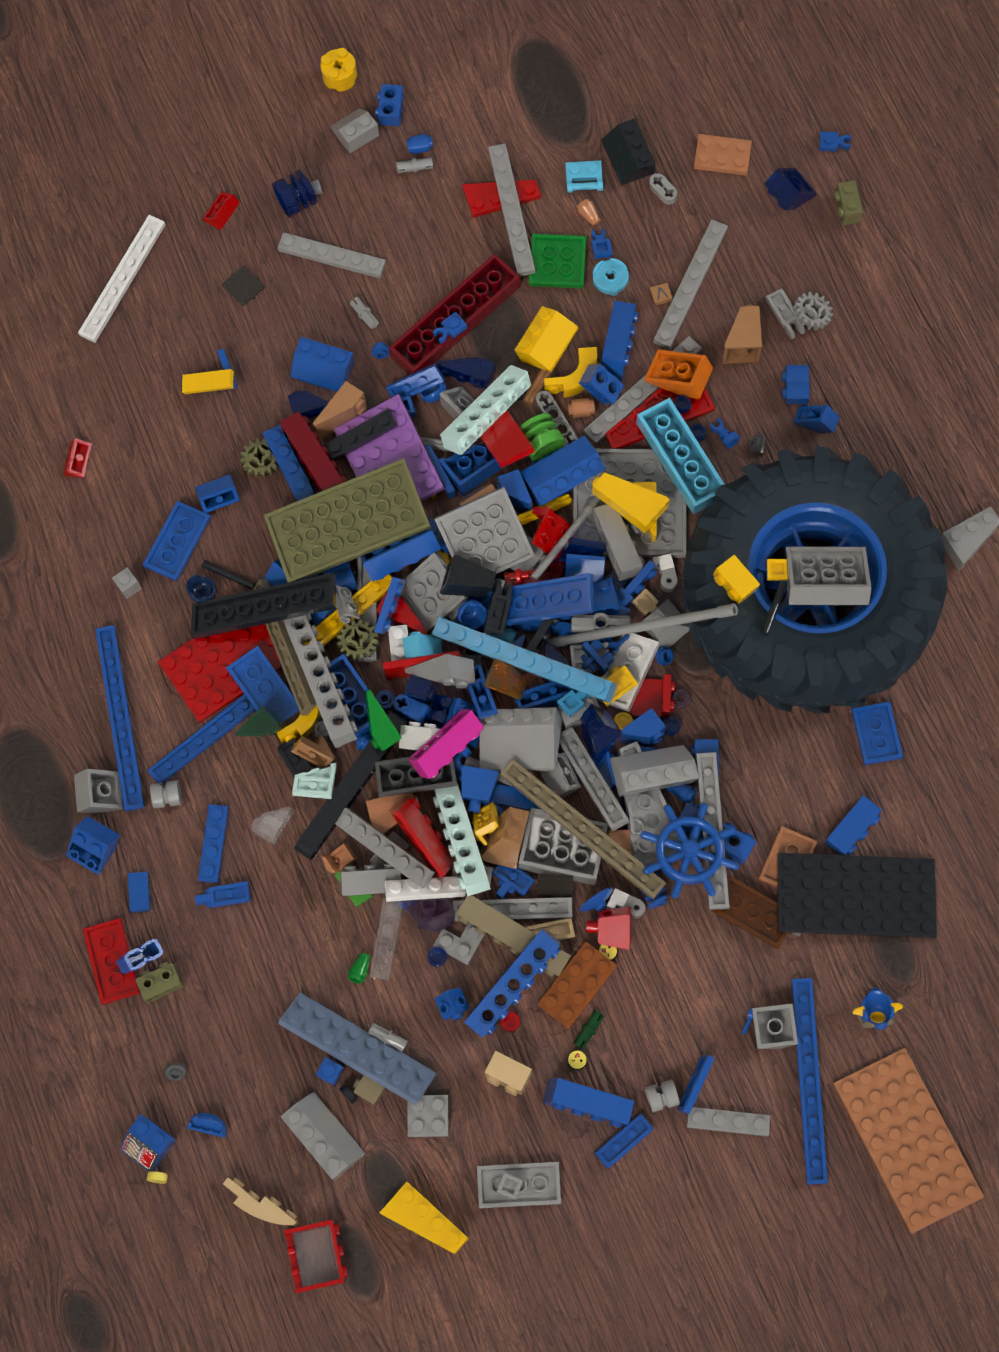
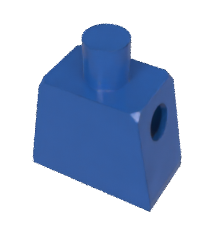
M462 765V799L469 801L468 812L480 813L481 803L489 804L491 802L500 776L499 771Z

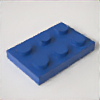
M890 702L851 709L864 766L903 758Z

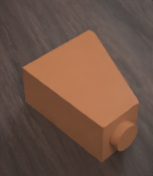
M408 793L366 801L372 826L388 836L399 827V824L389 810L407 797L415 798L418 802L417 794Z

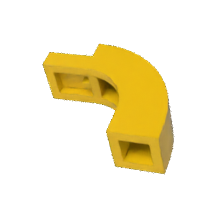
M597 347L578 348L579 365L577 369L565 377L544 378L545 391H548L550 394H557L563 391L564 398L584 391L585 388L579 384V381L588 365L597 364Z
M317 705L309 715L300 714L295 722L277 732L282 744L293 738L295 740L298 734L301 737L307 738L314 731V726L319 722L321 715Z

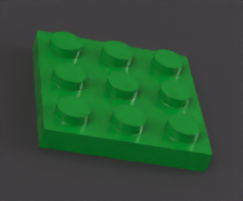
M532 234L531 254L535 274L529 275V286L583 289L586 236Z

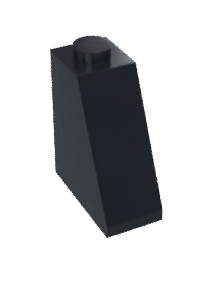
M455 554L447 565L440 594L486 597L488 592L493 590L496 572Z

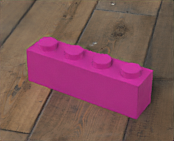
M461 709L408 760L420 777L433 778L438 775L439 770L443 766L448 765L457 753L462 752L466 748V744L476 739L484 727L472 710Z

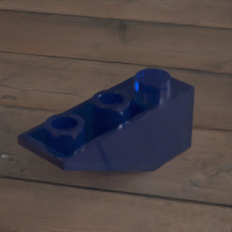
M479 357L437 361L436 363L442 376L454 377L461 383L468 382L478 389H487L496 372V363Z

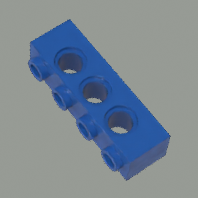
M687 803L679 818L686 816L696 817L700 806L692 803V805ZM722 822L723 830L730 826L735 827V829H737V827L731 823L727 822L725 824ZM682 827L685 833L691 835L693 827ZM700 830L698 836V840L700 841L703 840L702 830ZM736 830L734 834L724 838L725 855L744 865L757 841L753 840L754 837L749 833H741ZM736 838L739 841V845L732 846L728 840Z

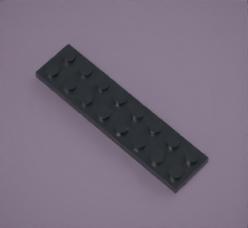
M334 573L193 603L191 636L193 639L336 609V576Z

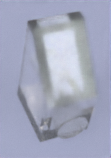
M285 807L263 813L259 818H255L251 825V831L255 836L274 846L294 812L292 808Z

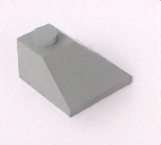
M667 599L642 621L680 615L681 613ZM688 623L647 630L646 632L653 640L660 643L659 648H669L690 629Z

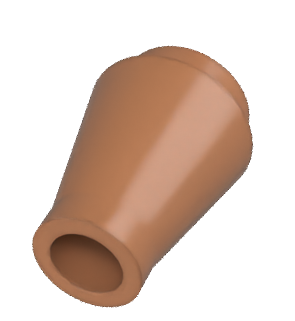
M585 199L577 206L578 213L593 227L601 222L593 201Z

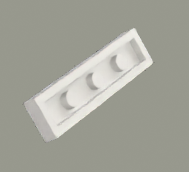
M461 876L431 878L425 888H421L410 879L384 881L386 902L465 897L466 891L465 889L461 890L458 880L462 878Z

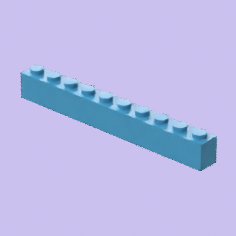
M438 617L432 635L439 639L610 704L618 686L606 679Z

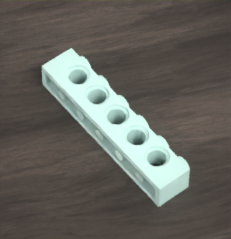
M510 365L440 434L444 448L462 455L531 386L528 371Z
M458 784L454 787L435 789L436 796L433 797L435 807H440L441 810L438 813L440 823H445L446 826L443 829L445 839L451 842V845H448L450 855L456 858V861L453 862L455 871L460 873L462 877L458 879L461 890L466 889L467 896L490 890L487 874Z

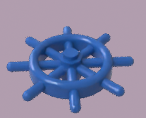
M706 803L700 804L696 817L686 816L680 818L676 817L670 805H665L664 811L670 823L662 829L659 835L647 831L640 833L641 838L656 843L655 854L657 862L644 867L643 872L650 874L661 869L667 877L675 881L671 896L675 899L679 897L683 884L694 885L703 883L708 895L713 897L716 891L710 878L717 872L720 865L734 870L739 868L738 862L723 858L724 846L722 839L736 832L735 827L730 826L718 832L712 824L704 820L708 808ZM682 827H693L689 840ZM700 830L709 836L697 842ZM675 831L681 843L667 839V837ZM713 844L715 855L701 849ZM664 846L678 850V852L666 857ZM698 858L713 863L708 869L704 870ZM681 860L679 871L675 870L670 864ZM691 862L697 874H686Z

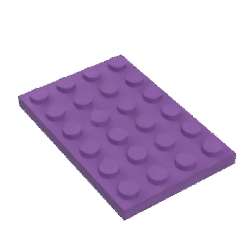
M399 394L334 429L338 437L389 409L398 427L346 455L355 476L359 477L368 473V471H374L375 468H381L404 458L421 502L445 489Z

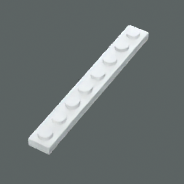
M148 215L80 328L79 336L96 343L166 225L164 221Z

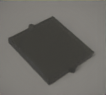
M245 266L236 273H232L231 277L221 284L242 307L251 299H255V296L265 288Z
M538 874V884H536V889H538L537 898L572 897V891L575 888L573 886V875Z

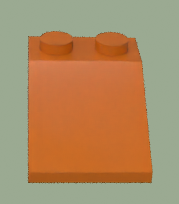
M658 349L644 381L683 397L700 399L713 367L706 355Z

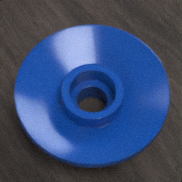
M606 888L594 895L580 907V912H587L593 909L599 912L607 906L606 900L612 894L613 888Z

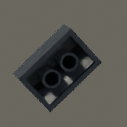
M635 118L618 124L601 139L621 186L655 173V161Z

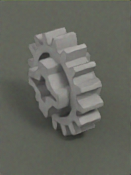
M808 292L807 295L803 293L801 297L797 298L793 306L795 310L793 315L798 316L796 321H801L802 327L807 325L808 330L813 327L817 331L819 327L823 329L829 324L833 316L830 313L833 308L828 307L830 302H825L824 296L819 298L818 293L813 296L811 292Z

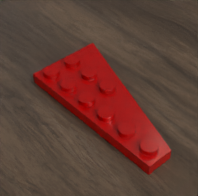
M659 388L641 406L636 407L630 415L605 433L611 449H621L646 439L636 424L637 415L668 398L672 400L685 423L714 412L715 407L706 388H704L700 399L683 397Z

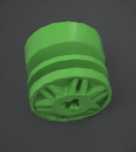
M549 413L537 415L519 427L534 448L535 452L529 455L530 459L534 462L538 458L542 460L544 455L549 456L550 452H556V449H561L566 444V440L560 430L556 429V423Z

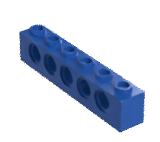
M542 928L466 1018L464 1023L482 1038L485 1034L490 1036L497 1027L494 1025L498 1019L503 1020L509 1013L507 1008L511 1003L516 1005L521 999V991L524 988L528 990L535 982L533 977L537 972L541 975L547 968V960L550 957L554 959L561 951L558 948L561 943ZM542 948L545 951V956L543 958L536 957L534 954L535 949ZM530 964L533 969L532 972L524 973L521 968L522 965ZM509 980H518L520 986L516 989L511 988ZM499 994L504 995L507 1002L499 1004L496 1001V996ZM485 1010H491L494 1014V1017L492 1019H486L483 1015V1012Z

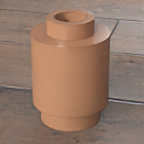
M589 398L571 400V404H568V414L572 415L573 418L589 417L591 414H595L594 400H589Z

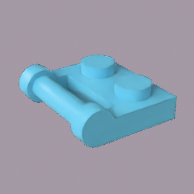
M601 161L565 163L567 193H573L576 190L593 189L603 191ZM593 180H597V182L572 183V182H576V181H593Z

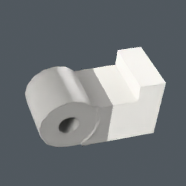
M671 554L653 557L652 561L659 566L657 569H659L661 576V589L667 593L673 592L677 586V576Z
M616 888L606 909L631 907V918L634 919L642 917L645 912L643 901Z

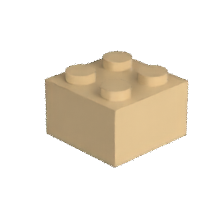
M497 1051L494 1052L485 1071L488 1083L496 1087L500 1084L505 1087L506 1092L514 1096L517 1093L523 1094L532 1075L531 1068Z

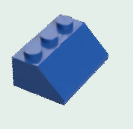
M301 337L294 353L290 377L338 392L345 381L348 380L354 365L353 352Z

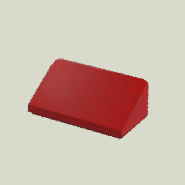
M220 192L202 220L221 230L239 205V201L233 194Z
M77 438L71 440L63 475L84 478L92 447L91 443Z

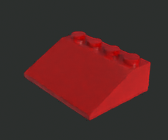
M407 797L391 808L389 812L427 866L435 871L434 875L442 878L452 867L455 860L451 857L448 846L445 848L441 842L444 840L438 830L434 832L431 828L432 822L426 814L422 815L419 811L421 806L417 800Z

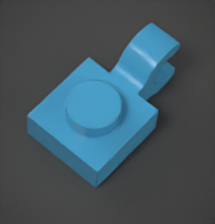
M571 690L557 701V705L570 718L585 707L583 701L591 696L581 692L575 694Z

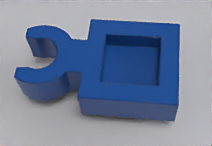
M820 131L819 151L837 152L838 147L843 150H849L850 144H845L844 141H850L851 136L843 135L838 137V132Z
M604 229L601 230V235H596L595 230H592L591 247L594 259L612 257L609 238L605 239L606 232Z
M455 312L441 322L443 328L435 329L433 336L436 337L438 334H442L443 336L439 338V343L442 344L447 340V336L450 335L452 338H455L466 330L467 324Z

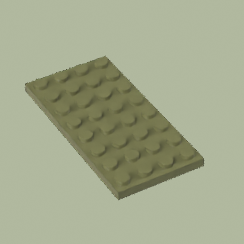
M404 458L264 515L287 582L306 579L431 528Z

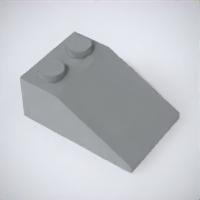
M445 654L405 669V673L440 682L445 686L455 685L456 688H466L468 684L475 682L473 660Z

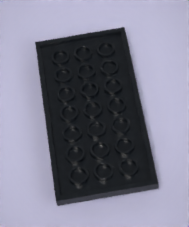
M777 853V933L936 938L935 859Z

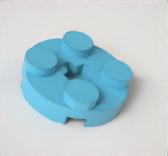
M618 259L602 260L593 270V285L602 293L615 296L623 291L628 284L629 274L627 267ZM613 273L614 279H608L606 275H611Z

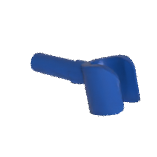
M626 634L619 641L610 642L605 651L611 648L613 650L612 656H614L621 644L628 640L630 636Z
M752 1008L748 1010L746 1023L741 1031L744 1035H746L753 1019Z

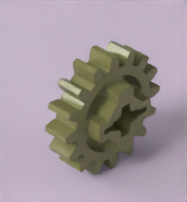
M256 438V443L249 441V447L244 445L246 452L240 453L242 457L240 461L243 464L244 471L248 470L250 476L254 473L256 478L259 475L265 478L266 473L272 476V470H278L277 462L265 439L260 442ZM260 453H261V455H262V459H261L262 463H260V460H259Z
M362 619L358 623L352 620V625L345 624L346 629H339L342 635H337V639L340 641L337 645L338 648H341V654L346 653L347 659L353 656L354 661L357 660V657L364 661L365 655L370 658V652H376L374 646L379 645L378 640H376L378 633H374L375 627H370L368 621L363 624ZM356 634L360 639V646L356 643Z

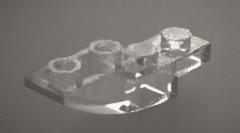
M383 898L369 978L390 980L404 901L386 902V898Z

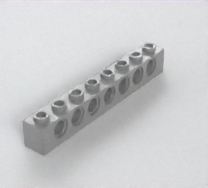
M311 615L283 620L334 747L338 748L356 740L354 732L358 731L354 721H350L348 718L351 713L347 704L343 705L341 701L345 699L341 689H336L335 684L338 681L334 672H329L328 668L331 667L327 656L323 657L322 652L325 649L321 640L318 642L316 640L318 632L315 626H311L309 623L312 620ZM325 689H330L328 692L323 693ZM336 704V707H335V708L329 709L330 706ZM338 721H343L342 724L336 725Z

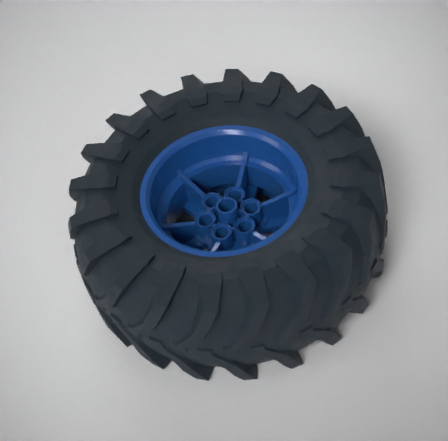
M816 446L814 456H801L788 449L778 451V461L769 464H756L752 462L743 467L742 469L746 475L731 483L721 485L715 492L717 497L714 499V502L707 506L698 516L692 537L688 543L683 567L682 592L686 613L717 608L718 606L736 604L738 613L730 617L688 623L689 629L699 649L702 648L709 665L721 678L727 676L739 692L752 700H755L757 695H759L776 709L791 712L793 706H798L814 714L830 713L829 706L856 707L866 702V696L875 695L894 686L897 683V679L904 672H908L921 657L937 628L947 592L945 548L939 528L933 529L930 512L922 498L918 495L911 499L904 481L898 474L890 469L884 476H881L871 461L861 454L854 452L851 461H846L827 447ZM808 538L828 541L834 544L831 547H866L871 581L869 605H856L847 616L837 621L834 605H789L787 594L778 609L769 636L761 634L772 605L766 590L777 591L780 582L787 584V581H767V568L765 567L767 559L780 547H784L785 553L786 547H806L801 539ZM733 555L740 560L760 583L758 589L740 604L729 598L726 589L723 586H719L713 576L716 568ZM808 610L817 626L800 624L795 621Z

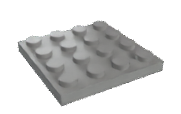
M504 486L434 518L452 558L456 554L497 574L535 556Z

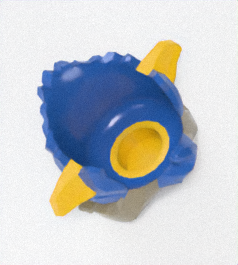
M875 987L864 997L861 1007L855 1008L852 1013L858 1015L857 1018L863 1028L875 1027L878 1030H884L888 1026L893 1025L894 1016L898 1010L903 1008V1005L893 1003L890 996L883 993L880 988Z

